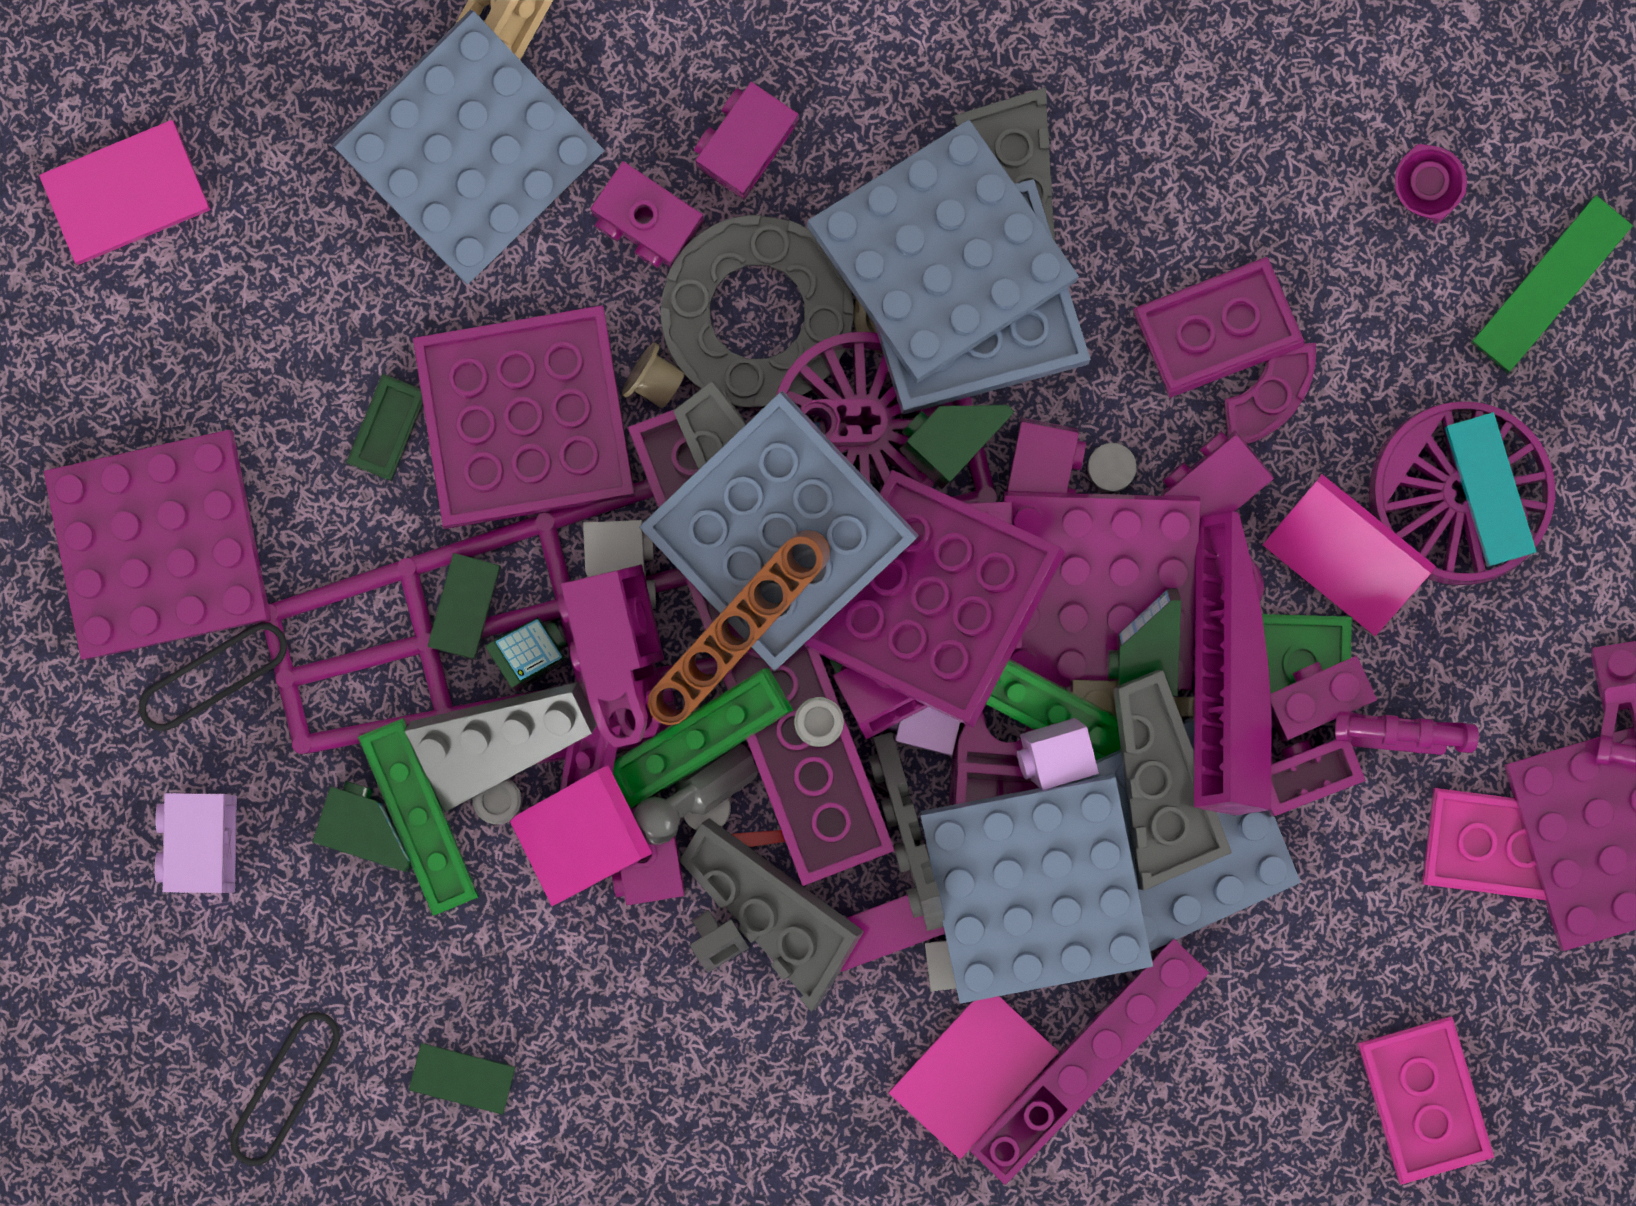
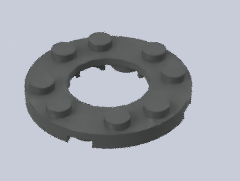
M761 215L738 216L719 222L702 231L677 256L667 275L662 294V330L673 360L694 386L701 390L711 381H715L733 406L752 409L764 408L776 396L777 389L788 369L806 350L827 338L852 332V291L809 229L790 220L786 221ZM747 266H767L784 273L797 285L804 301L805 321L798 338L784 352L767 359H748L730 352L717 339L710 323V303L717 286L730 273ZM846 349L834 351L839 362ZM822 356L807 365L823 381L831 375ZM796 375L789 387V391L802 396H806L813 391L798 375Z

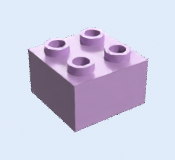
M164 793V804H157L156 831L157 833H164L163 853H156L155 880L156 882H163L162 892L235 893L236 795Z

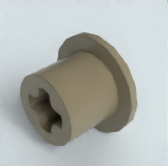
M653 342L637 361L623 386L621 395L628 398L633 392H636L658 407L664 408L679 388L684 373L658 356L659 345Z

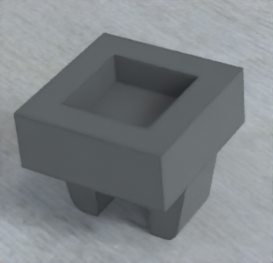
M709 910L692 919L702 938L690 944V947L708 973L750 948L732 920L719 926Z

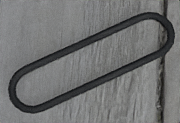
M257 623L153 684L142 694L139 701L141 719L148 727L156 731L170 730L272 670L283 661L287 653V641L284 633L279 627L271 623ZM269 630L278 637L280 651L277 657L268 664L171 722L158 724L148 717L146 702L157 690L256 631Z
M320 1012L308 1013L302 1016L294 1025L233 1129L230 1138L231 1150L240 1162L250 1166L262 1165L268 1162L277 1152L338 1047L340 1030L336 1022L329 1015ZM319 1019L325 1021L333 1032L331 1045L278 1136L264 1156L254 1159L244 1156L238 1148L237 1139L239 1133L303 1025L310 1020Z

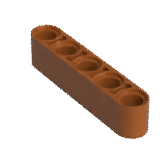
M803 530L797 532L786 541L662 677L648 695L647 705L650 714L655 720L662 724L674 725L686 719L821 572L830 557L829 544L823 535L816 531ZM796 544H807L814 550L816 554V564L814 566L803 567L795 561L793 547ZM772 580L778 583L783 591V600L779 603H771L765 600L760 591L762 581ZM738 616L747 621L750 627L749 638H736L730 633L727 625L729 617ZM706 652L715 658L718 666L715 674H705L698 669L695 662L697 653ZM674 688L680 691L685 700L684 709L676 710L667 706L663 698L664 689Z

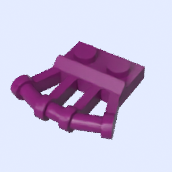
M1636 641L1594 647L1591 651V657L1604 711L1595 763L1608 766L1609 761L1636 766V746L1613 742L1618 710H1630L1636 736Z
M1340 711L1335 725L1336 739L1338 741L1351 742L1353 747L1443 755L1446 752L1447 746H1454L1458 752L1473 753L1479 741L1478 728L1475 724L1433 722V719L1425 718L1410 720L1400 719L1394 715L1368 716Z

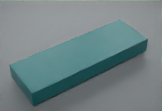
M1494 412L1446 426V434L1487 567L1536 553Z

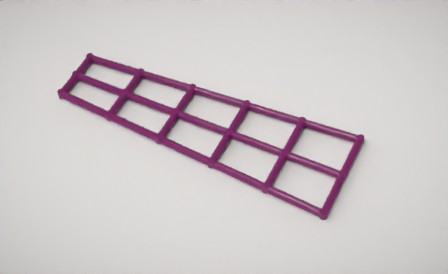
M897 397L887 405L888 408L899 404ZM971 397L952 401L953 406H973ZM859 415L853 423L846 425H858L863 428L872 424L865 423L863 415ZM817 421L820 422L821 432L825 435V422ZM983 446L968 462L975 491L952 496L966 504L998 502ZM648 479L633 483L635 497L543 512L536 516L425 553L403 558L400 561L268 604L271 620L263 622L279 627L284 633L281 621L283 619L401 581L415 634L413 637L297 667L292 665L287 645V653L283 661L273 669L293 750L298 754H308L361 744L358 736L403 717L409 726L411 721L542 691L536 690L453 706L439 650L427 647L433 627L419 574L449 565L453 553L474 557L539 535L555 600L487 617L482 638L515 630L537 617L543 622L560 618L565 640L569 644L568 651L570 655V644L574 642L570 622L566 623L563 620L558 603L559 594L563 593L561 583L569 582L570 578L557 529L654 497ZM678 568L646 576V580H655L656 593L688 585L685 576ZM264 630L272 661L280 651V642L273 632ZM420 655L434 710L321 732H309L298 686ZM714 657L695 660L696 666L701 672L710 675L717 672L718 666ZM572 663L576 682H579L586 699H588L582 672L577 671ZM673 665L656 668L659 681Z

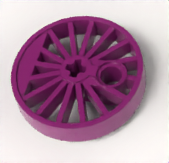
M850 332L827 338L806 350L792 364L783 377L776 396L781 391H784L805 415L812 414L822 418L826 426L825 436L841 453L847 450L845 457L852 465L857 455V470L869 483L870 459L882 487L884 486L890 474L883 458L884 456L903 475L929 487L933 486L934 482L920 469L918 471L892 446L901 448L909 439L894 431H903L913 419H893V417L902 414L899 404L890 408L887 407L896 397L893 386L881 399H878L888 372L884 354L882 355L869 393L866 394L864 348L883 352L877 333ZM852 348L854 393L834 352L836 350ZM820 356L823 357L840 396L807 366L810 362ZM796 375L823 399L812 400L789 391V387ZM949 402L916 411V416L923 411L929 417L939 406H953V403ZM859 415H863L864 422L872 424L873 427L866 434H862L861 426L846 424L853 423Z
M1451 402L1432 406L1414 414L1400 424L1386 439L1372 467L1369 482V505L1371 514L1393 531L1386 513L1433 504L1432 508L1396 531L1395 534L1403 539L1440 514L1441 517L1418 550L1426 558L1449 521L1451 522L1443 570L1435 567L1427 579L1449 585H1473L1491 581L1505 575L1524 562L1529 555L1504 562V564L1497 568L1485 570L1480 542L1467 500L1458 504L1454 500L1457 492L1451 488L1452 485L1459 486L1462 484L1445 430L1446 426L1454 424L1452 413H1472V419L1494 412L1496 421L1501 423L1499 431L1502 441L1508 431L1511 430L1525 444L1507 456L1510 466L1529 453L1534 457L1539 473L1514 477L1517 487L1538 482L1542 483V502L1520 498L1527 522V511L1540 513L1534 532L1530 530L1535 548L1542 540L1552 518L1555 503V480L1552 466L1544 447L1523 422L1510 413L1488 404ZM1441 421L1450 462L1431 436ZM1423 447H1425L1439 469L1418 456ZM1413 466L1434 481L1405 475L1410 467ZM1398 486L1431 492L1430 495L1387 503ZM1462 524H1464L1474 573L1454 572Z

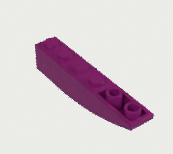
M1174 938L1168 944L1161 946L1152 956L1153 967L1139 969L972 1147L970 1152L1004 1185L1028 1163L1209 974Z

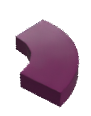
M1316 342L1304 343V346L1265 361V367L1258 381L1243 394L1224 399L1227 436L1235 430L1246 444H1250L1276 431L1294 414L1305 398L1313 379L1316 363Z

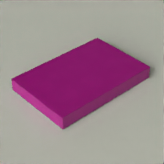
M1268 257L1133 308V314L1169 398L1304 346L1302 334Z

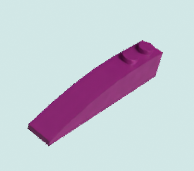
M1230 511L1200 518L1199 542L1196 546L1194 808L1235 816L1271 810V698L1263 619L1252 562L1240 515L1238 512Z

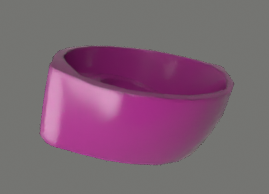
M1417 144L1402 158L1396 168L1395 191L1401 203L1408 211L1427 218L1435 224L1440 223L1461 202L1466 193V171L1461 161L1452 152L1444 148Z

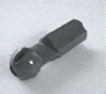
M736 745L676 782V793L667 799L650 797L642 800L636 807L633 816L647 844L661 845L669 842L675 836L682 817L689 812L705 815L755 780L758 768L754 763L753 754L744 745Z

